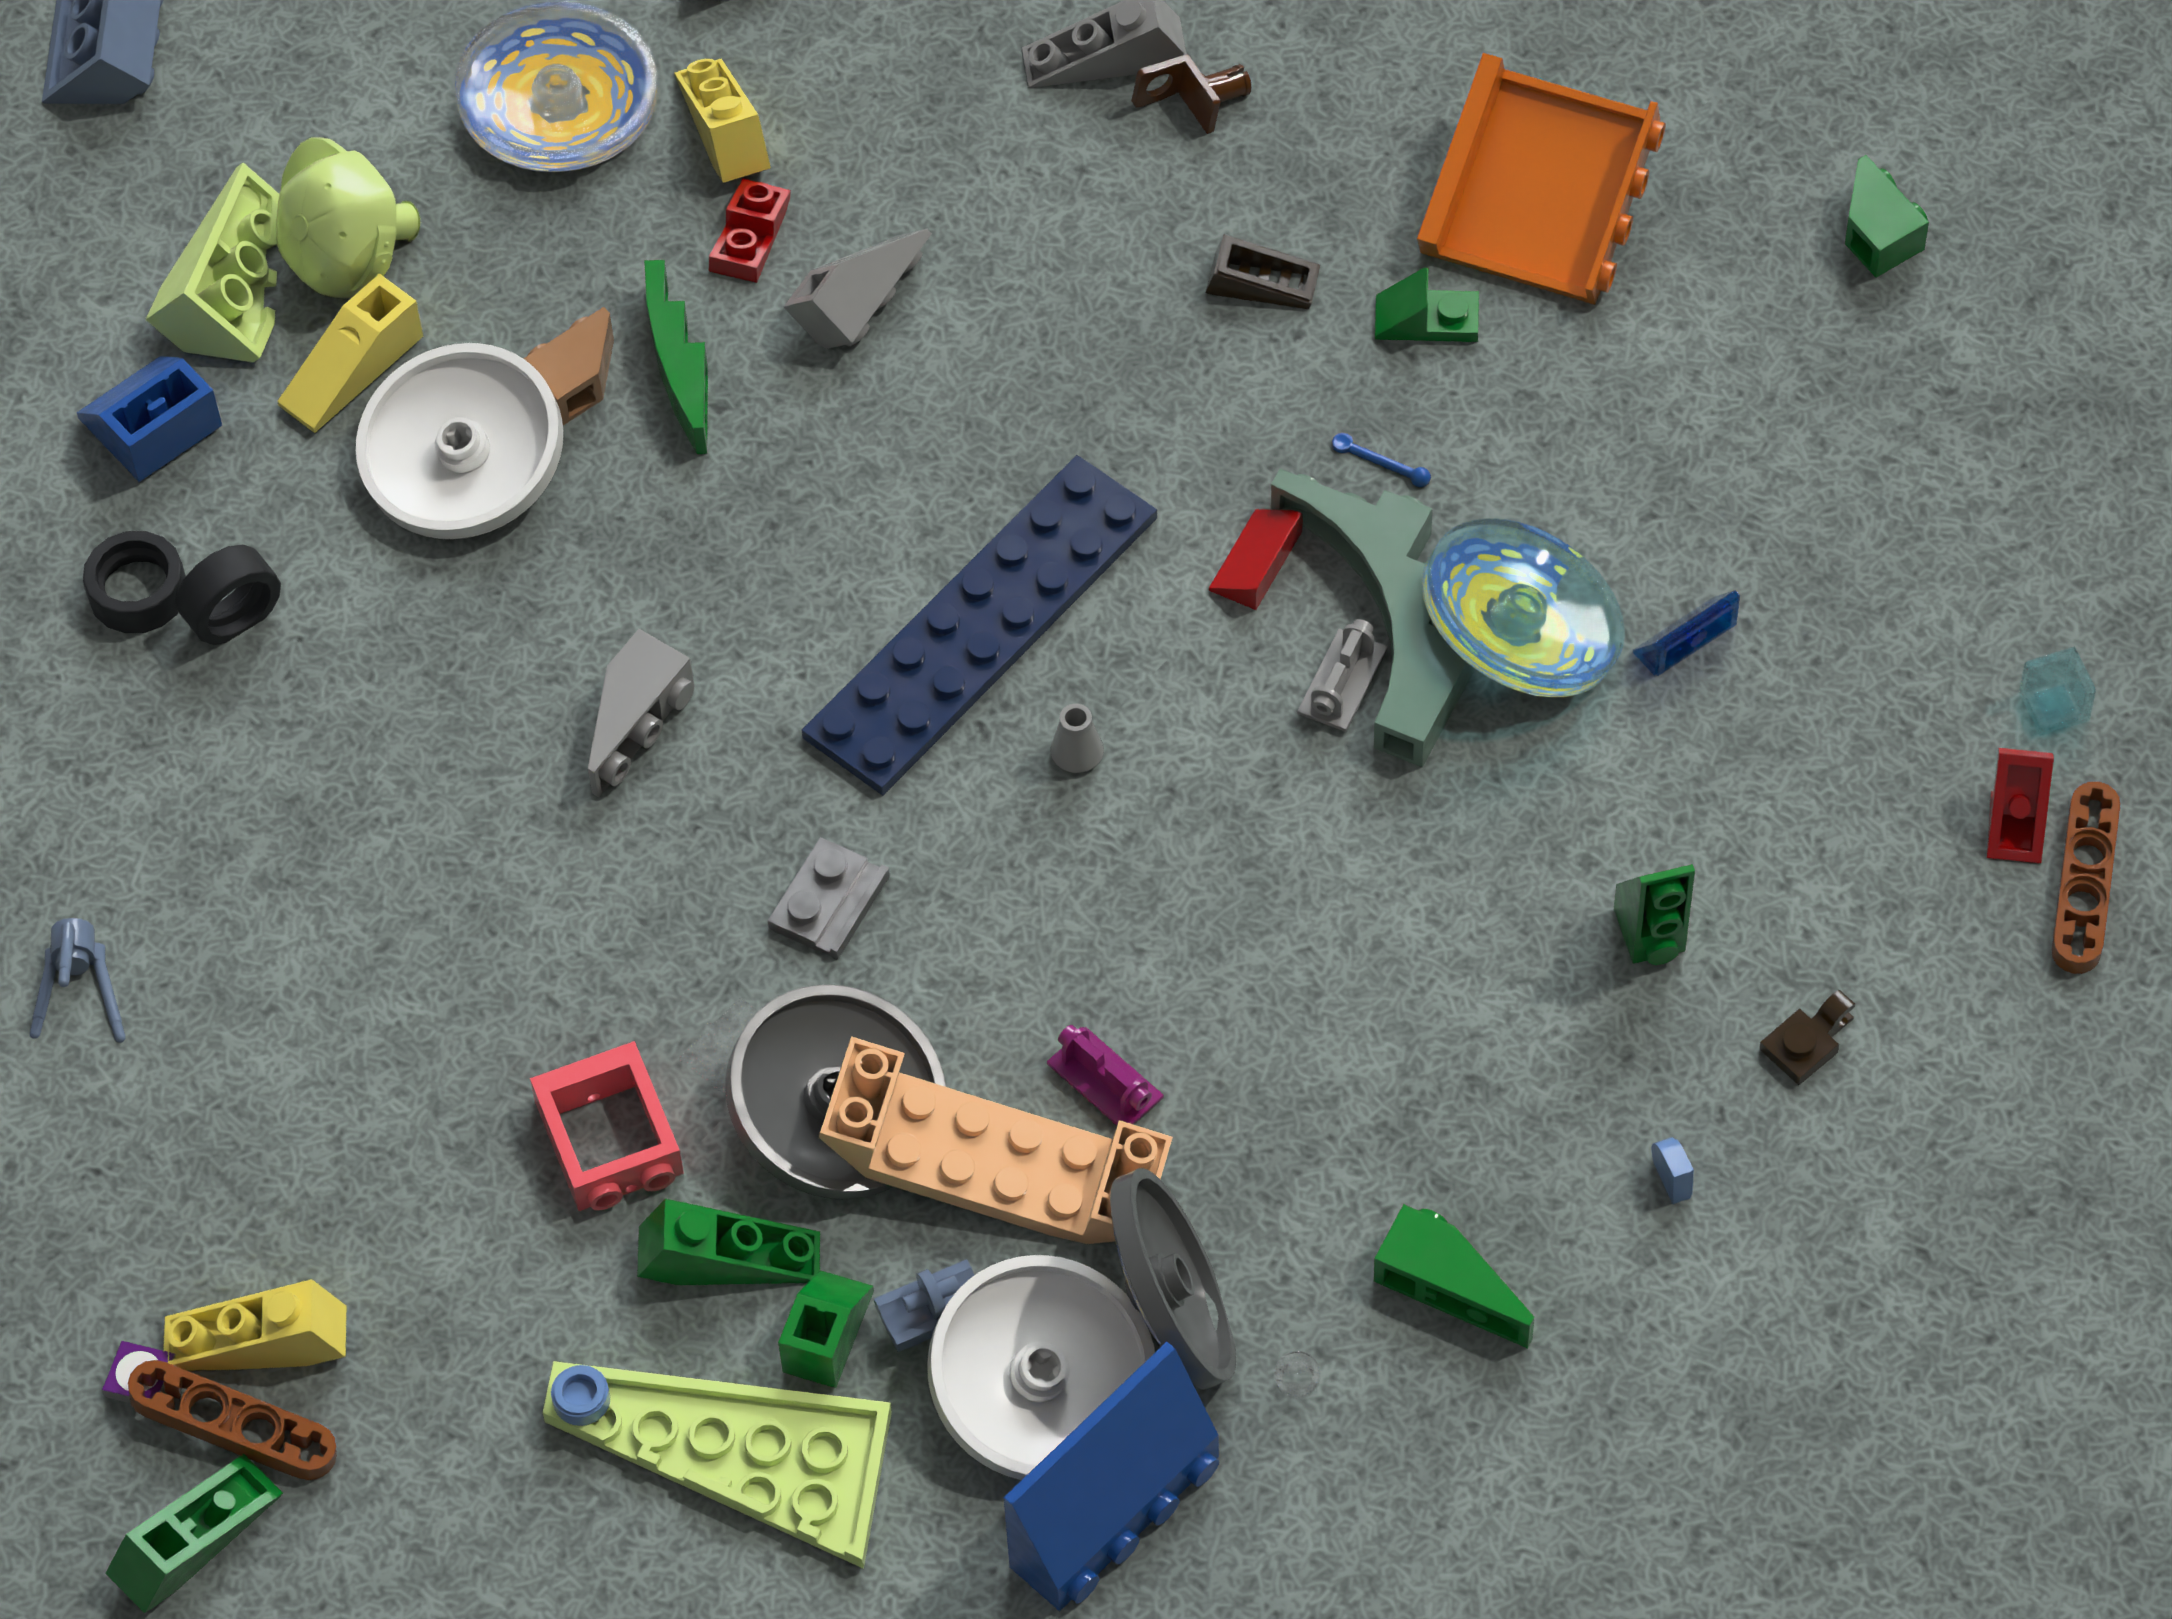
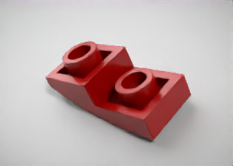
M742 179L726 208V225L709 255V272L757 283L786 214L791 190L768 185L763 182Z

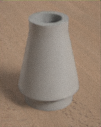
M1082 704L1067 705L1062 709L1059 716L1060 722L1051 744V756L1055 764L1065 771L1073 773L1085 772L1094 768L1101 761L1104 754V745L1092 721L1090 710Z

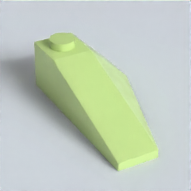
M244 163L236 167L161 285L146 321L183 352L255 362L261 357L275 325V310L269 307L264 308L265 287H275L277 283V271L268 268L266 250L277 245L276 219L280 194Z

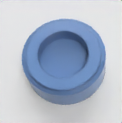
M586 1365L569 1367L562 1371L552 1384L551 1397L557 1415L569 1424L577 1426L592 1424L599 1420L609 1407L610 1393L607 1381L603 1374L593 1367Z

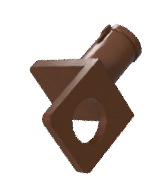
M1186 54L1140 69L1137 72L1131 102L1136 108L1179 93L1202 128L1209 134L1214 132L1220 103L1249 95L1251 92V80L1248 72L1244 71V66L1241 64L1205 76L1200 72L1191 57ZM1169 74L1167 81L1161 87L1151 91L1147 90L1150 82L1156 77Z

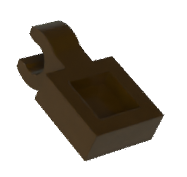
M1838 990L1822 1004L1812 1019L1799 1008L1760 1042V1051L1795 1083L1800 1085L1838 1053L1839 1043L1832 1037L1854 1019V1016L1849 1012L1855 1007V1003L1841 990Z

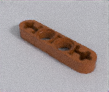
M2087 782L2080 785L2073 793L2068 814L2052 941V957L2060 968L2073 974H2083L2093 970L2099 963L2104 946L2120 814V797L2112 787L2102 782ZM2090 800L2100 801L2102 809L2097 829L2087 827ZM2083 845H2090L2100 850L2104 859L2095 865H2087L2081 863L2075 857L2074 851ZM2075 892H2087L2095 897L2098 906L2091 911H2080L2071 906L2068 897ZM2075 925L2086 927L2083 939L2085 949L2082 956L2072 954V947L2070 946L2073 940Z
M145 1361L136 1366L130 1374L128 1380L130 1403L136 1412L146 1418L240 1456L245 1454L250 1460L299 1479L313 1480L321 1478L329 1473L335 1465L337 1457L335 1437L329 1429L319 1423L164 1361ZM156 1380L164 1381V1390L167 1394L156 1392L152 1399L145 1397L143 1385L153 1386ZM183 1388L187 1389L182 1395L180 1409L175 1411L174 1397L180 1399L181 1390ZM211 1398L218 1401L223 1407L220 1416L210 1422H201L193 1418L190 1414L191 1407L200 1399ZM255 1419L267 1420L274 1426L275 1432L269 1440L263 1443L250 1442L242 1434L243 1428L248 1422ZM289 1430L291 1431V1444L285 1442L284 1452L280 1453L278 1451L283 1446L285 1431ZM312 1441L320 1443V1452L324 1455L323 1457L313 1455L309 1462L301 1460V1449L298 1447L308 1448Z

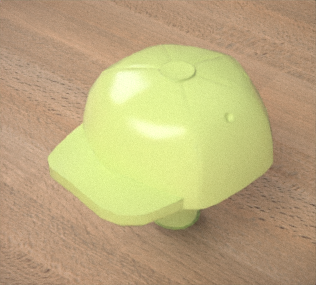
M312 137L300 143L295 149L282 176L276 219L277 246L289 267L316 292L334 298L351 299L378 274L382 276L386 274L392 261L395 240H408L410 242L417 237L420 230V216L416 206L410 201L396 204L390 186L362 154L355 150L347 152L331 139Z

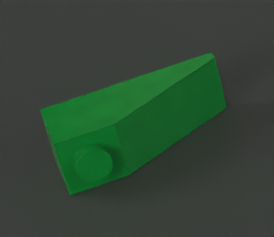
M1403 1204L1374 1258L1373 1282L1528 1349L1533 1340V1314L1454 1225L1449 1224L1443 1216L1429 1209L1416 1210Z
M242 1454L128 1532L105 1574L146 1613L181 1588L277 1501L283 1492L245 1454Z

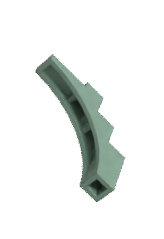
M1279 469L1271 483V510H1294L1302 513L1303 527L1307 528L1343 557L1361 577L1381 612L1391 645L1392 668L1388 691L1374 722V748L1423 768L1475 671V667L1454 649L1448 637L1439 628L1427 600L1426 582L1428 570L1432 563H1422L1417 560L1431 536L1432 508L1423 505L1422 502L1414 497L1407 495L1399 496L1386 490L1383 491L1375 506L1354 493H1342L1321 485L1308 475H1296Z

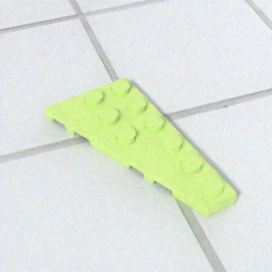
M553 1361L543 1408L545 1423L864 1569L892 1413L890 1402L590 1366L600 1371L605 1377L610 1393V1404L606 1413L599 1420L589 1425L577 1426L563 1421L557 1415L553 1406L551 1388L555 1378L562 1371L580 1364Z

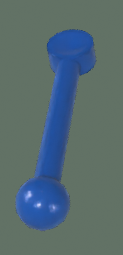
M1339 433L1333 437L1332 445L1335 451L1339 453L1350 452L1411 479L1412 484L1416 487H1425L1431 480V474L1426 468L1418 467L1413 469L1356 445L1349 434Z

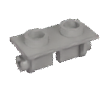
M1356 619L1353 624L1346 625L1344 630L1338 629L1297 711L1298 715L1347 732L1388 649V646L1374 641L1372 634L1373 626L1369 622Z

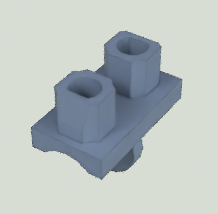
M967 1259L933 1274L928 1269L916 1273V1281L874 1298L875 1307L897 1352L932 1338L937 1321L950 1299L963 1284L974 1276L972 1267Z

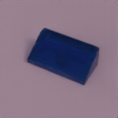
M1734 590L1711 598L1633 649V654L1654 676L1661 675L1737 625L1740 595Z

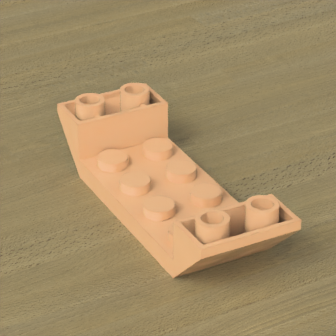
M852 1036L819 1134V1138L865 1178L1050 1236L1085 1244L1115 1242L1110 1206L1112 1183L1116 1178L1138 1168L1148 1169L1161 1179L1173 1138L1172 1136L1119 1120L1114 1136L1111 1139L899 1072L905 1053Z

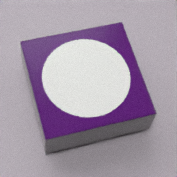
M121 1341L102 1388L104 1397L130 1403L128 1380L131 1372L136 1366L145 1361L159 1360L168 1363V1352ZM169 1352V1361L174 1360L175 1353ZM156 1380L153 1386L143 1385L146 1398L152 1399L156 1392L165 1393L164 1381Z

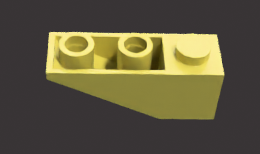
M701 59L689 64L687 69L674 72L712 166L721 181L724 183L770 169L758 113L723 60Z
M378 274L342 306L277 401L278 406L312 432L316 433L423 337L416 300L384 276Z
M311 1279L165 1316L164 1351L168 1352L169 1364L184 1370H241L311 1366L346 1357L347 1306ZM169 1352L175 1353L174 1360L169 1361Z

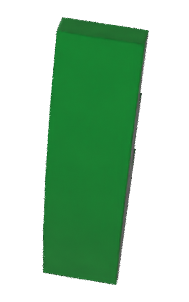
M644 260L647 309L659 373L675 416L696 454H707L708 363L705 342L688 343L685 301H668L669 286L665 260Z

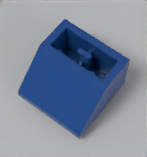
M159 356L77 412L78 419L138 482L222 426L213 389L183 358Z

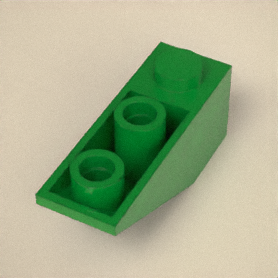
M1693 864L1640 876L1616 884L1614 912L1633 964L1648 961L1652 965H1661L1672 961L1679 953L1685 952L1695 877Z
M664 1199L639 1226L637 1277L674 1285L808 1283L820 1271V1231L670 1199Z

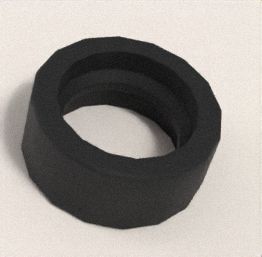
M125 531L108 537L92 550L84 564L83 584L95 617L106 627L122 633H146L163 627L178 615L179 612L175 607L176 593L186 575L176 548L163 536L148 531ZM133 562H150L164 569L166 574L165 582L159 590L147 598L138 601H120L106 594L105 582L109 575L121 566Z
M244 544L228 546L207 556L187 574L176 593L175 607L202 642L212 645L223 644L263 621L272 612L280 597L281 582L255 548Z

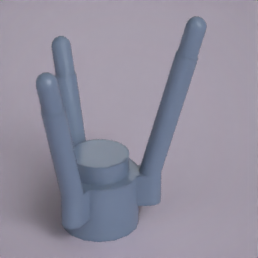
M78 918L62 919L57 921L51 928L50 948L45 950V967L30 1029V1037L33 1039L40 1036L56 970L59 971L58 984L61 987H67L70 975L85 973L89 965L94 966L114 1038L119 1043L126 1039L105 963V945L95 943V929L86 920Z

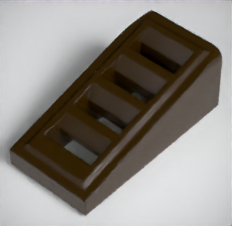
M1223 234L1215 252L1205 293L1309 309L1313 300L1320 264ZM1229 264L1239 265L1238 271L1229 268ZM1250 267L1260 268L1258 277L1249 274ZM1271 270L1281 271L1278 283L1269 281ZM1291 273L1302 274L1298 290L1288 287Z

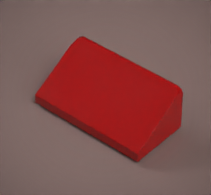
M1255 509L1212 581L1209 591L1257 610L1303 531V514L1294 510Z

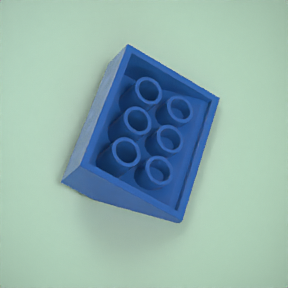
M1167 1341L1003 1497L1009 1567L1059 1612L1071 1600L1077 1604L1084 1601L1096 1588L1100 1579L1098 1574L1111 1561L1116 1564L1124 1562L1138 1546L1140 1541L1138 1535L1151 1522L1158 1526L1169 1519L1179 1505L1180 1500L1178 1496L1191 1483L1199 1487L1207 1482L1219 1465V1460L1217 1459L1219 1457V1435L1176 1349Z

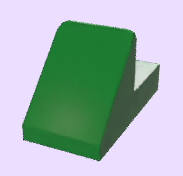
M1422 268L1376 294L1375 340L1478 342L1479 291L1428 290L1429 268Z

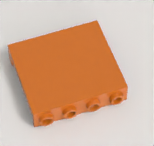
M1483 53L1417 237L1420 252L1428 256L1595 305L1600 292L1608 293L1612 286L1617 268V263L1611 262L1617 244L1624 246L1628 240L1633 216L1627 214L1633 197L1641 199L1646 189L1649 169L1644 168L1648 154L1650 151L1658 152L1664 137L1666 123L1660 121L1658 103L1650 101L1648 110L1506 70L1502 58Z

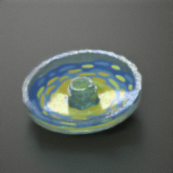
M1485 518L1472 520L1448 531L1440 539L1427 559L1422 576V591L1427 611L1437 630L1462 659L1488 678L1504 686L1527 694L1544 697L1577 695L1599 684L1621 654L1625 637L1624 621L1620 606L1611 588L1594 566L1580 553L1543 530L1506 519Z

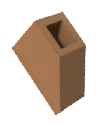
M602 307L588 317L578 319L567 331L547 344L543 343L536 346L527 357L523 358L541 374L548 384L559 406L563 425L604 398L614 344L611 317L605 307Z

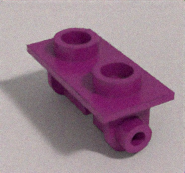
M1073 1025L1067 1026L1058 1037V1042L1063 1045L1062 1048L1047 1060L1048 1066L1115 1125H1118L1119 1120L1134 1125L1164 1098V1095L1087 1027L1077 1029Z

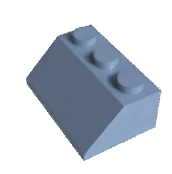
M56 0L42 103L125 104L137 94L144 93L154 78L152 62L154 47L160 35L157 24L159 9L163 0Z

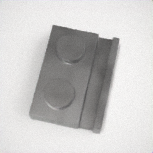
M820 837L768 919L769 929L812 949H818L838 960L890 876L889 867L885 865L878 867L868 862L867 857Z

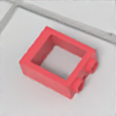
M635 1041L530 1078L535 1104L578 1211L590 1207L598 1211L609 1209L618 1204L623 1195L643 1188L646 1191L664 1189L675 1180L676 1176L684 1174L679 1147ZM635 1087L658 1145L582 1172L559 1114Z

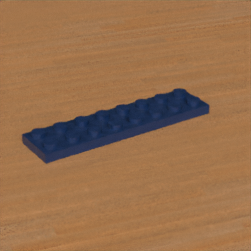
M1076 455L801 730L802 738L884 796L1157 519V509Z

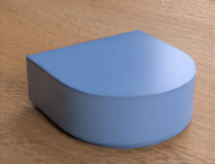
M1673 1137L1653 1143L1651 1147L1653 1163L1672 1204L1690 1199L1693 1191L1694 1169L1682 1145Z

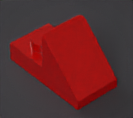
M1998 748L1994 789L1991 791L1987 858L2033 863L2042 862L2054 763L2053 753Z

